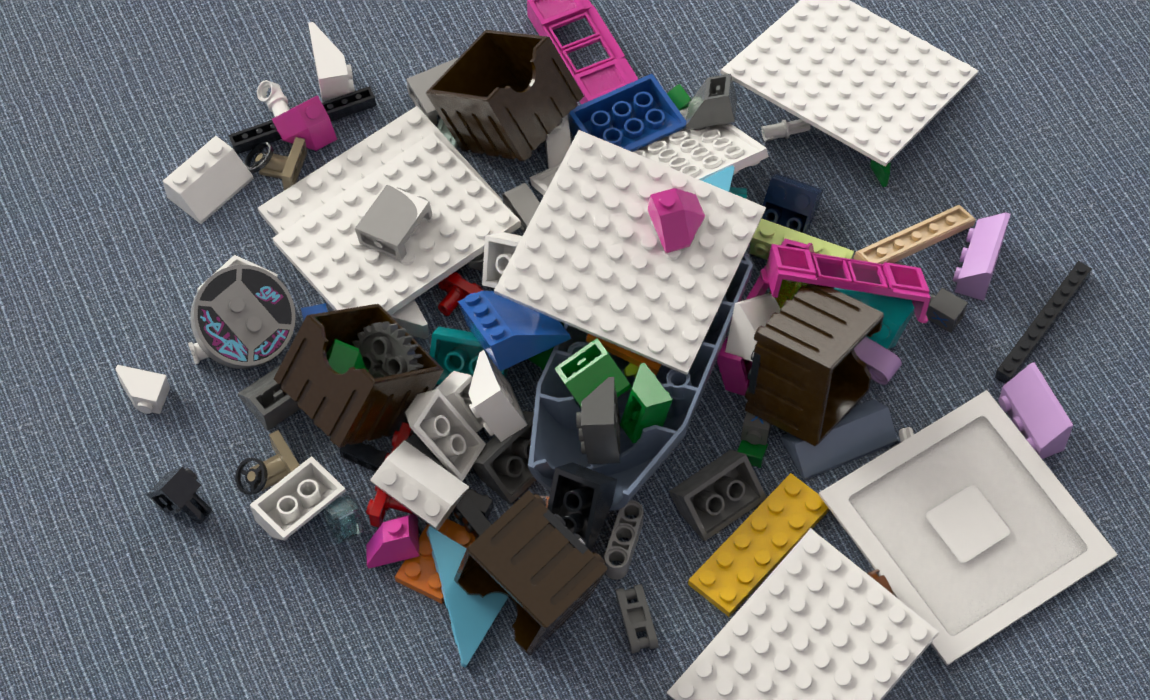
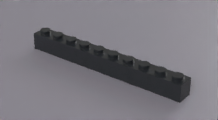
M370 86L322 102L332 122L375 107L376 100ZM272 120L228 135L230 145L236 154L249 151L262 142L272 143L282 139Z
M1080 261L1076 263L999 366L995 375L996 379L1006 384L1018 374L1087 281L1092 271L1091 267Z
M416 433L405 440L447 470ZM465 493L453 511L455 517L458 520H462L465 524V529L472 533L476 540L491 526V523Z
M348 443L345 447L339 449L342 458L374 472L382 465L388 453L364 443L353 445ZM469 488L466 494L487 519L493 509V500L489 496L481 495Z

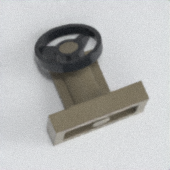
M295 138L288 157L273 154V147L268 142H262L255 146L247 155L245 166L251 173L259 171L260 175L282 179L283 189L286 190L297 182L307 155L306 142L303 138ZM269 147L268 153L263 152L261 149ZM257 153V155L254 158V163L250 167V162L253 156Z
M279 430L269 434L272 448L276 453L275 456L263 462L257 458H247L239 464L235 474V481L242 493L255 495L278 483L300 466ZM251 461L258 463L249 468L248 471L243 470L244 466ZM241 474L245 475L246 482L250 484L251 492L243 488Z

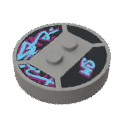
M234 265L213 274L195 295L190 313L192 332L200 348L219 364L236 369L255 368L276 357L290 341L296 320L294 303L285 285L267 270L251 265Z

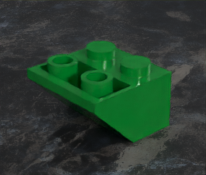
M598 338L554 368L580 406L581 402L608 377H614L617 397L632 387Z
M641 363L620 422L621 428L632 443H636L640 439L644 428L654 425L663 427L673 400L669 392L664 389L656 375L651 372L645 363Z

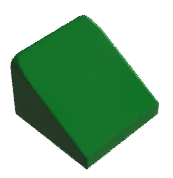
M680 84L667 93L679 111L689 106L691 98Z
M871 159V169L882 187L888 186L891 161L886 166H883Z
M742 440L737 452L746 454L752 466L761 468L768 444L754 445Z

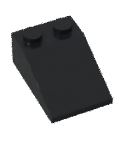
M573 462L555 468L547 509L553 514H558L562 517L566 527L573 534L577 533L580 535L590 551L594 547L612 506L617 479Z

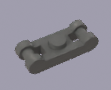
M642 584L633 585L632 589L624 590V588L615 589L616 600L621 612L631 654L638 653L640 649L648 647L650 650L658 648V640ZM636 599L637 601L636 603L628 604L627 602L628 600ZM637 632H646L647 637L637 639Z

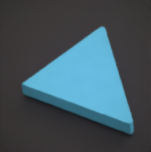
M430 526L426 533L430 540L436 571L439 574L445 605L448 608L451 628L461 658V666L465 668L508 596L501 593H492L484 598L479 595H468L454 581L467 548Z

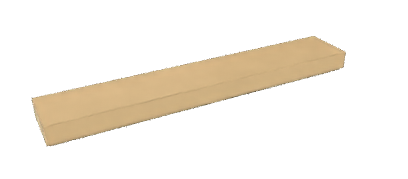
M957 205L856 251L853 259L883 264L884 262L895 263L974 226L976 219L963 207Z

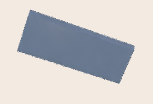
M874 399L853 407L816 446L790 433L781 436V440L803 480L896 444L898 441L889 408Z

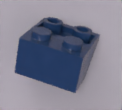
M776 174L771 177L762 205L766 207V210L761 219L806 234L816 214L823 189Z

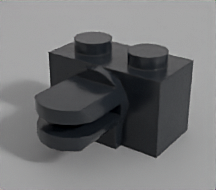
M180 467L167 472L146 494L165 513L175 514L182 509L198 524H202L205 521L204 516L208 517L212 513V509L196 494L201 484L197 481L198 477L189 468Z

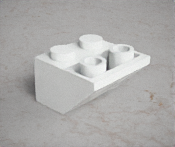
M453 371L436 389H439L471 428L478 432L484 427L483 422L485 421L482 417L477 419L469 407L472 402L468 393L473 377Z

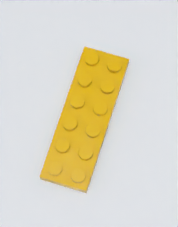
M790 473L688 580V585L730 617L830 509L817 492Z

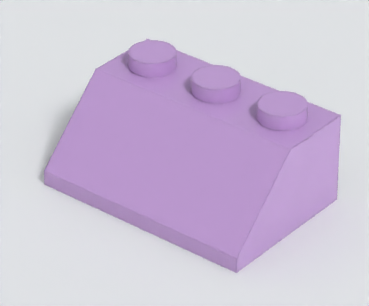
M1002 213L978 219L975 229H969L966 242L970 243L969 248H963L959 260L963 262L962 268H956L953 282H957L956 293L984 301L1011 214Z
M1031 363L1002 387L999 404L1002 410L1008 413L1011 421L1041 459L1064 451L1073 424L1036 364Z

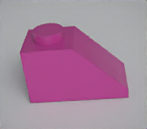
M318 95L272 118L278 133L285 142L293 144L296 137L303 138L306 142V148L317 151L337 140L330 118Z
M672 188L650 195L647 211L665 253L690 247L697 230L705 219V214L696 194Z
M413 513L391 518L380 525L366 545L368 569L419 556L417 515Z

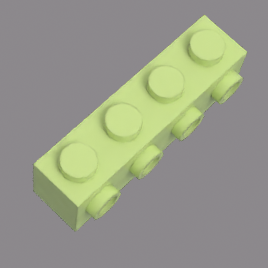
M764 219L760 220L751 239L749 253L768 260L771 245H781L784 239H789L807 245L812 243L814 252L817 254L853 259L854 255L853 250Z

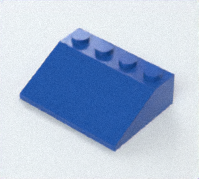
M653 74L577 106L568 113L569 129L574 138L578 130L631 152L686 128L685 118Z
M494 291L471 293L458 301L468 328L499 371L571 339L570 334L558 320L499 296Z

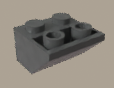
M731 74L709 77L705 80L689 102L686 120L687 130H702L707 126H726L731 122H735L737 97Z
M280 365L237 393L238 397L267 431L300 410L297 405L298 402H295L281 388L282 385H279L274 380Z

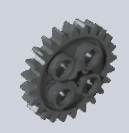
M379 322L364 327V332L357 333L359 340L352 342L356 348H359L366 369L375 379L423 368L422 364L417 363V359L421 358L422 355L415 354L418 344L411 345L410 342L413 336H405L406 329H398V324L396 323L390 325L389 322Z

